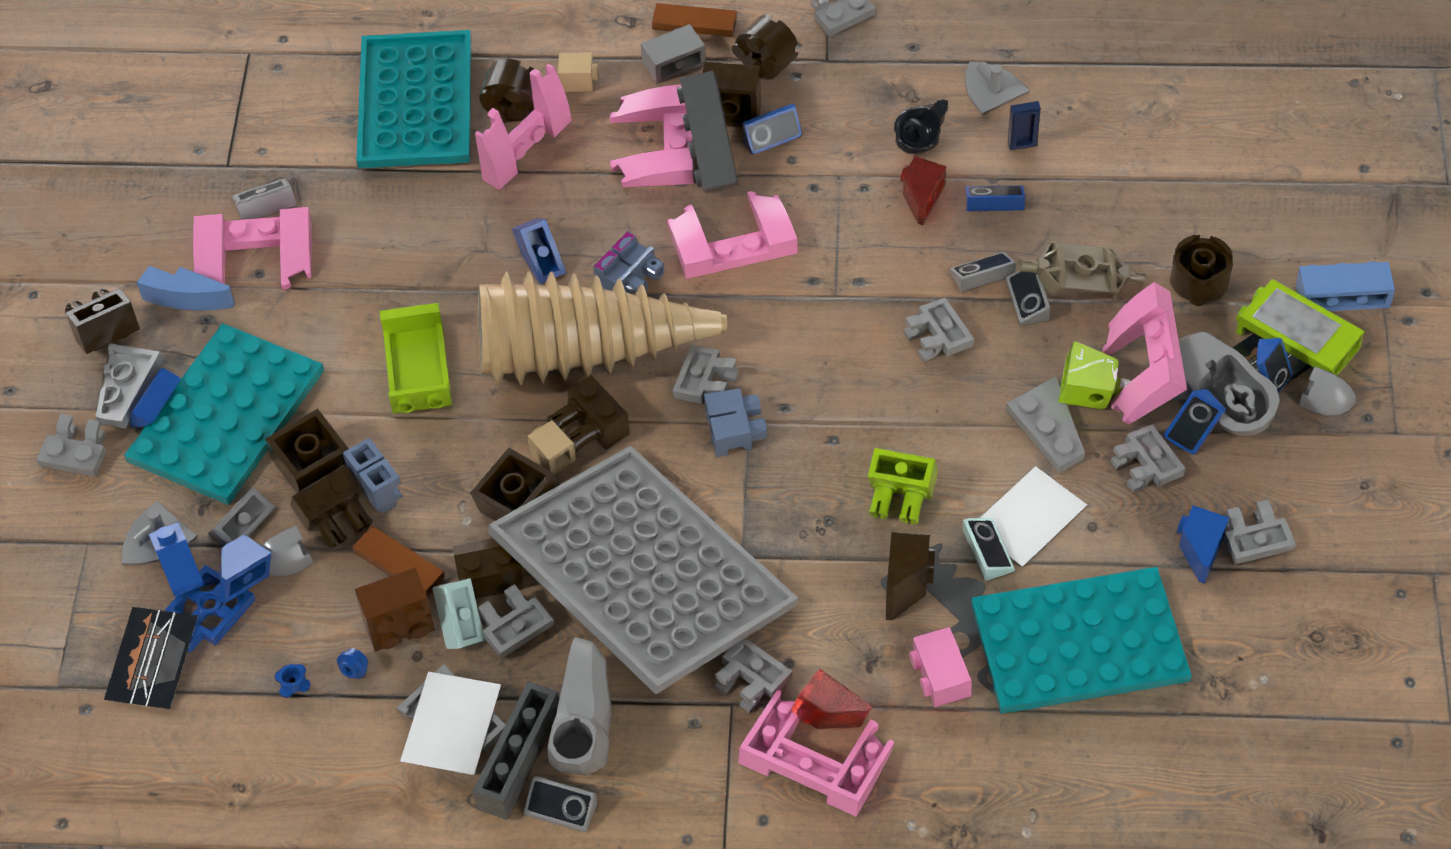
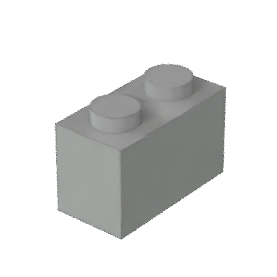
M690 24L641 43L642 63L656 84L703 66L704 62H706L705 45Z

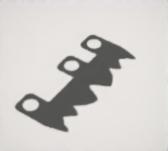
M942 543L930 547L935 548L933 584L927 583L926 589L959 620L957 624L951 627L952 633L962 632L969 637V646L959 650L962 658H964L981 645L971 606V597L981 596L985 589V583L969 577L953 578L957 565L940 564L938 562V553L942 549ZM888 575L881 580V586L886 591ZM985 666L978 672L977 678L995 695L993 685L987 680L988 666Z

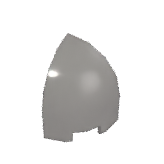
M1315 366L1309 377V386L1305 393L1302 394L1299 406L1326 416L1340 415L1349 411L1355 405L1356 395L1343 379Z
M296 525L275 535L262 545V547L271 552L270 575L287 576L314 565L310 553L307 552L302 543L303 538Z

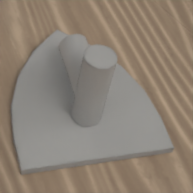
M969 62L966 70L965 86L968 97L982 115L1029 92L1019 79L1012 73L1002 69L1000 65H991L986 62Z
M156 501L134 521L129 529L122 547V565H143L158 562L159 559L149 534L159 530L161 527L170 526L178 522L188 545L197 536Z

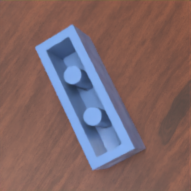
M1371 261L1354 264L1339 263L1336 265L1300 266L1295 284L1298 294L1328 311L1390 308L1395 292L1389 262Z

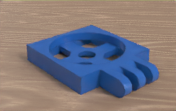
M204 565L199 571L204 585L178 595L165 609L168 612L184 614L187 599L197 604V609L191 614L198 615L187 651L189 653L195 649L202 639L216 646L256 600L254 594L246 590L237 596L238 603L233 609L224 605L220 601V573L207 565ZM217 585L213 591L203 592L199 590V588L204 586ZM207 600L216 601V605L213 608L207 609L204 607V603ZM216 615L223 619L216 628L207 629L200 625L208 616Z

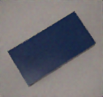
M1039 101L1010 105L1007 141L1009 150L1037 146L1041 112Z

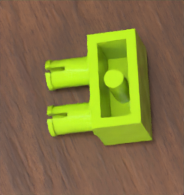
M874 448L868 479L871 488L875 489L868 514L875 518H878V514H881L880 519H887L892 494L897 493L905 495L899 521L908 524V520H911V525L918 524L923 499L932 500L938 475L936 460L934 458Z

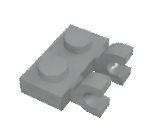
M829 0L811 1V6L816 10L814 19L829 37L875 15V7L869 0H839L833 4H830Z
M945 297L920 306L918 315L909 316L905 319L908 328L904 329V334L909 341L921 336L926 329H929L933 335L920 339L919 343L923 349L918 350V355L923 362L933 359L941 350L944 351L946 356L973 347L974 338Z
M691 344L673 388V397L702 404L704 394L726 391L728 387L727 382H714L711 380L715 373L726 381L736 382L739 374L738 370L735 369L737 360L735 358H721L720 350Z
M60 414L56 427V436H46L36 461L41 467L96 477L106 454L104 445H100L106 435L105 430H99L102 425L101 422L89 419L85 428V440L78 441L72 439L78 429L77 425L72 424L73 417Z
M1153 424L1127 434L1126 444H1120L1113 448L1116 456L1112 457L1110 462L1116 471L1127 466L1134 458H1137L1142 467L1133 468L1129 472L1132 479L1127 480V486L1132 493L1143 489L1152 480L1159 487L1184 476L1186 468Z
M1269 500L1256 502L1257 511L1253 512V516L1257 524L1247 527L1239 507L1227 509L1226 514L1229 520L1227 532L1224 534V541L1234 565L1294 550L1296 543L1285 517L1275 519Z
M515 584L504 590V594L507 597L505 603L512 610V612L500 618L489 601L478 607V611L481 614L479 616L480 621L486 627L482 630L483 636L501 659L554 625L553 618L538 599L534 597L527 601Z
M745 638L732 646L722 656V664L725 667L715 674V679L718 680L715 684V689L725 696L739 676L746 680L750 685L740 692L743 700L740 702L739 707L750 714L760 702L762 695L765 694L772 698L777 690H781L792 679L793 671Z

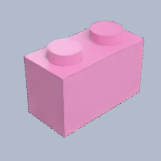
M947 627L914 637L913 651L909 652L910 660L914 670L920 669L923 677L920 678L923 694L925 697H931L934 707L971 697L972 681L951 628Z

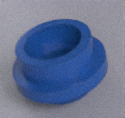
M350 648L338 656L337 664L341 673L346 677L360 679L367 672L368 659L361 651Z

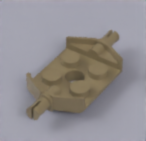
M1049 242L1042 256L1038 257L1036 261L1020 259L1018 262V271L1038 275V278L1052 296L1056 295L1058 289L1113 294L1111 301L1115 302L1124 284L1135 283L1144 285L1146 281L1145 272L1129 271V267L1125 266L1112 248ZM1080 262L1086 263L1089 268L1083 267Z

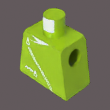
M1074 341L1065 359L1058 402L1105 409L1112 395L1117 396L1131 381L1117 377L1119 361L1116 358Z

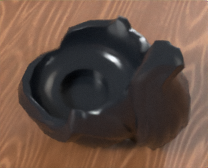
M941 99L937 100L934 104L929 103L922 107H910L904 110L894 123L895 143L907 154L923 153L937 146L941 125L948 111V101Z

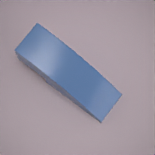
M149 266L137 281L142 299L160 306L197 311L228 309L235 305L230 286L182 267L172 275Z

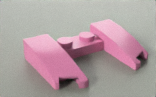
M550 64L546 65V75L541 77V72L536 69L530 72L534 110L508 134L499 111L492 108L487 114L490 117V129L485 130L483 134L479 131L475 133L482 179L499 190L518 173L516 161L523 158L526 151L533 144L539 142L545 133L555 138L572 121L564 88L554 66Z
M681 85L647 89L621 97L620 104L622 105L618 112L611 113L610 123L664 121V150L641 153L610 161L612 172L621 170L625 175L621 180L622 187L694 184L693 159L691 158L688 142H692L691 131L686 132L682 115L687 114L685 103L680 104L677 87Z
M747 192L759 231L707 243L692 205L684 208V213L675 220H667L685 279L798 253L797 236L779 196L767 197L759 196L756 192Z
M309 207L280 209V217L224 221L223 214L194 216L193 260L195 273L225 284L227 250L280 246L282 290L291 287L289 277L302 271L305 272L308 279L311 278L312 219Z
M1153 282L1125 304L1109 323L1108 328L1110 330L1107 343L1103 346L1102 353L1110 356L1145 334L1150 367L1133 379L1110 402L1113 410L1117 412L1121 410L1124 413L1122 420L1127 424H1131L1187 390L1171 294L1169 290Z
M777 690L739 747L738 763L765 776H768L771 770L827 795V804L857 817L894 747V741L891 739L884 746L874 736V733L878 731L879 725L870 719L843 764L789 740L812 699V693L802 691L800 702L781 701V690Z

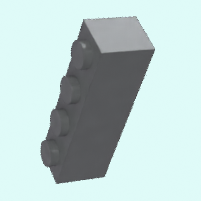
M714 71L680 78L681 86L677 87L680 104L685 103L687 114L682 116L686 132L691 131L693 142H688L691 158H697L699 167L698 170H694L697 186H703V190L706 193L739 186L716 74Z
M529 681L527 682L473 789L477 810L505 820L508 819L551 732L559 704L558 691Z

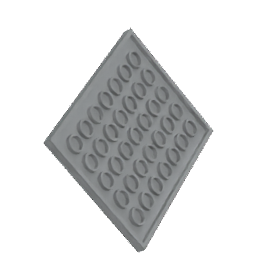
M631 446L489 524L488 528L490 536L655 694L660 693L796 607L798 597Z

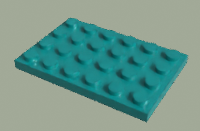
M471 30L361 36L356 156L358 169L470 162Z
M222 323L180 379V382L154 422L145 426L124 454L126 462L229 505L268 451L265 438L285 427L324 372L323 364Z
M1158 567L971 597V606L1000 714L1191 681V671Z

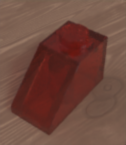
M914 156L910 165L904 166L900 181L903 182V196L917 223L924 225L946 185L947 166Z
M819 668L798 695L791 711L803 722L812 725L816 729L852 728L862 726L873 706Z

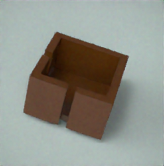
M416 567L355 588L363 622L375 652L382 649H391L398 643H401V639L405 637L408 640L412 638L417 639L426 636L429 632L435 631L428 597Z

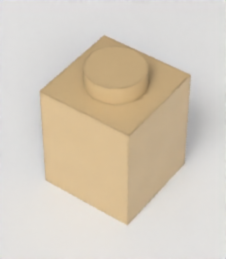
M592 52L559 53L558 77L564 91L593 92V81L599 79L598 64H593Z
M553 420L543 426H538L527 436L530 454L542 467L554 474L576 461L574 443Z

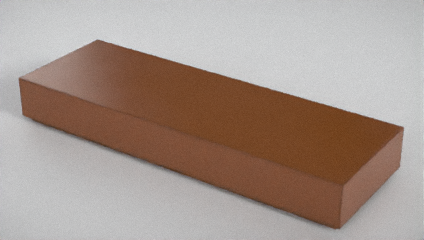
M656 3L652 29L673 31L690 24L697 34L733 37L737 11Z
M371 526L352 546L353 552L389 576L416 567L427 596L433 591V587H436L445 578L443 570L374 526Z

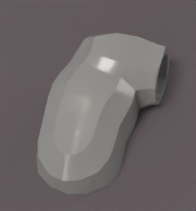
M1200 331L1179 339L1187 390L1171 400L1188 399L1193 391L1207 389L1226 408V411L1218 421L1226 431L1237 436H1253L1265 431L1273 422L1280 402L1277 387L1268 378L1260 374L1237 350L1206 331Z
M574 637L568 656L557 714L552 725L548 743V760L560 773L588 776L604 768L607 764L610 745L608 734L612 720V707L605 657L594 642Z

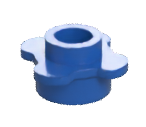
M289 664L276 672L275 680L280 683L279 693L282 697L288 698L293 693L299 691L306 692L310 689L311 683L305 677L306 668L304 665Z

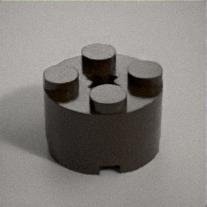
M761 15L737 36L735 44L732 46V52L743 64L760 66L761 79L771 80L797 58L798 52L796 53L795 47L798 43L795 35L785 23L780 20L777 22L770 20L769 18L772 17L770 15Z
M500 59L492 63L491 67L488 68L479 95L483 108L487 112L492 108L499 111L503 122L505 120L523 121L534 110L530 72L534 68L529 66L526 69L520 66L521 61L514 59Z
M1192 235L1180 241L1175 249L1170 274V283L1173 289L1195 306H1202L1206 302L1214 301L1223 296L1228 289L1233 267V254L1230 247L1224 241L1214 236H1210V239L1200 238V235Z

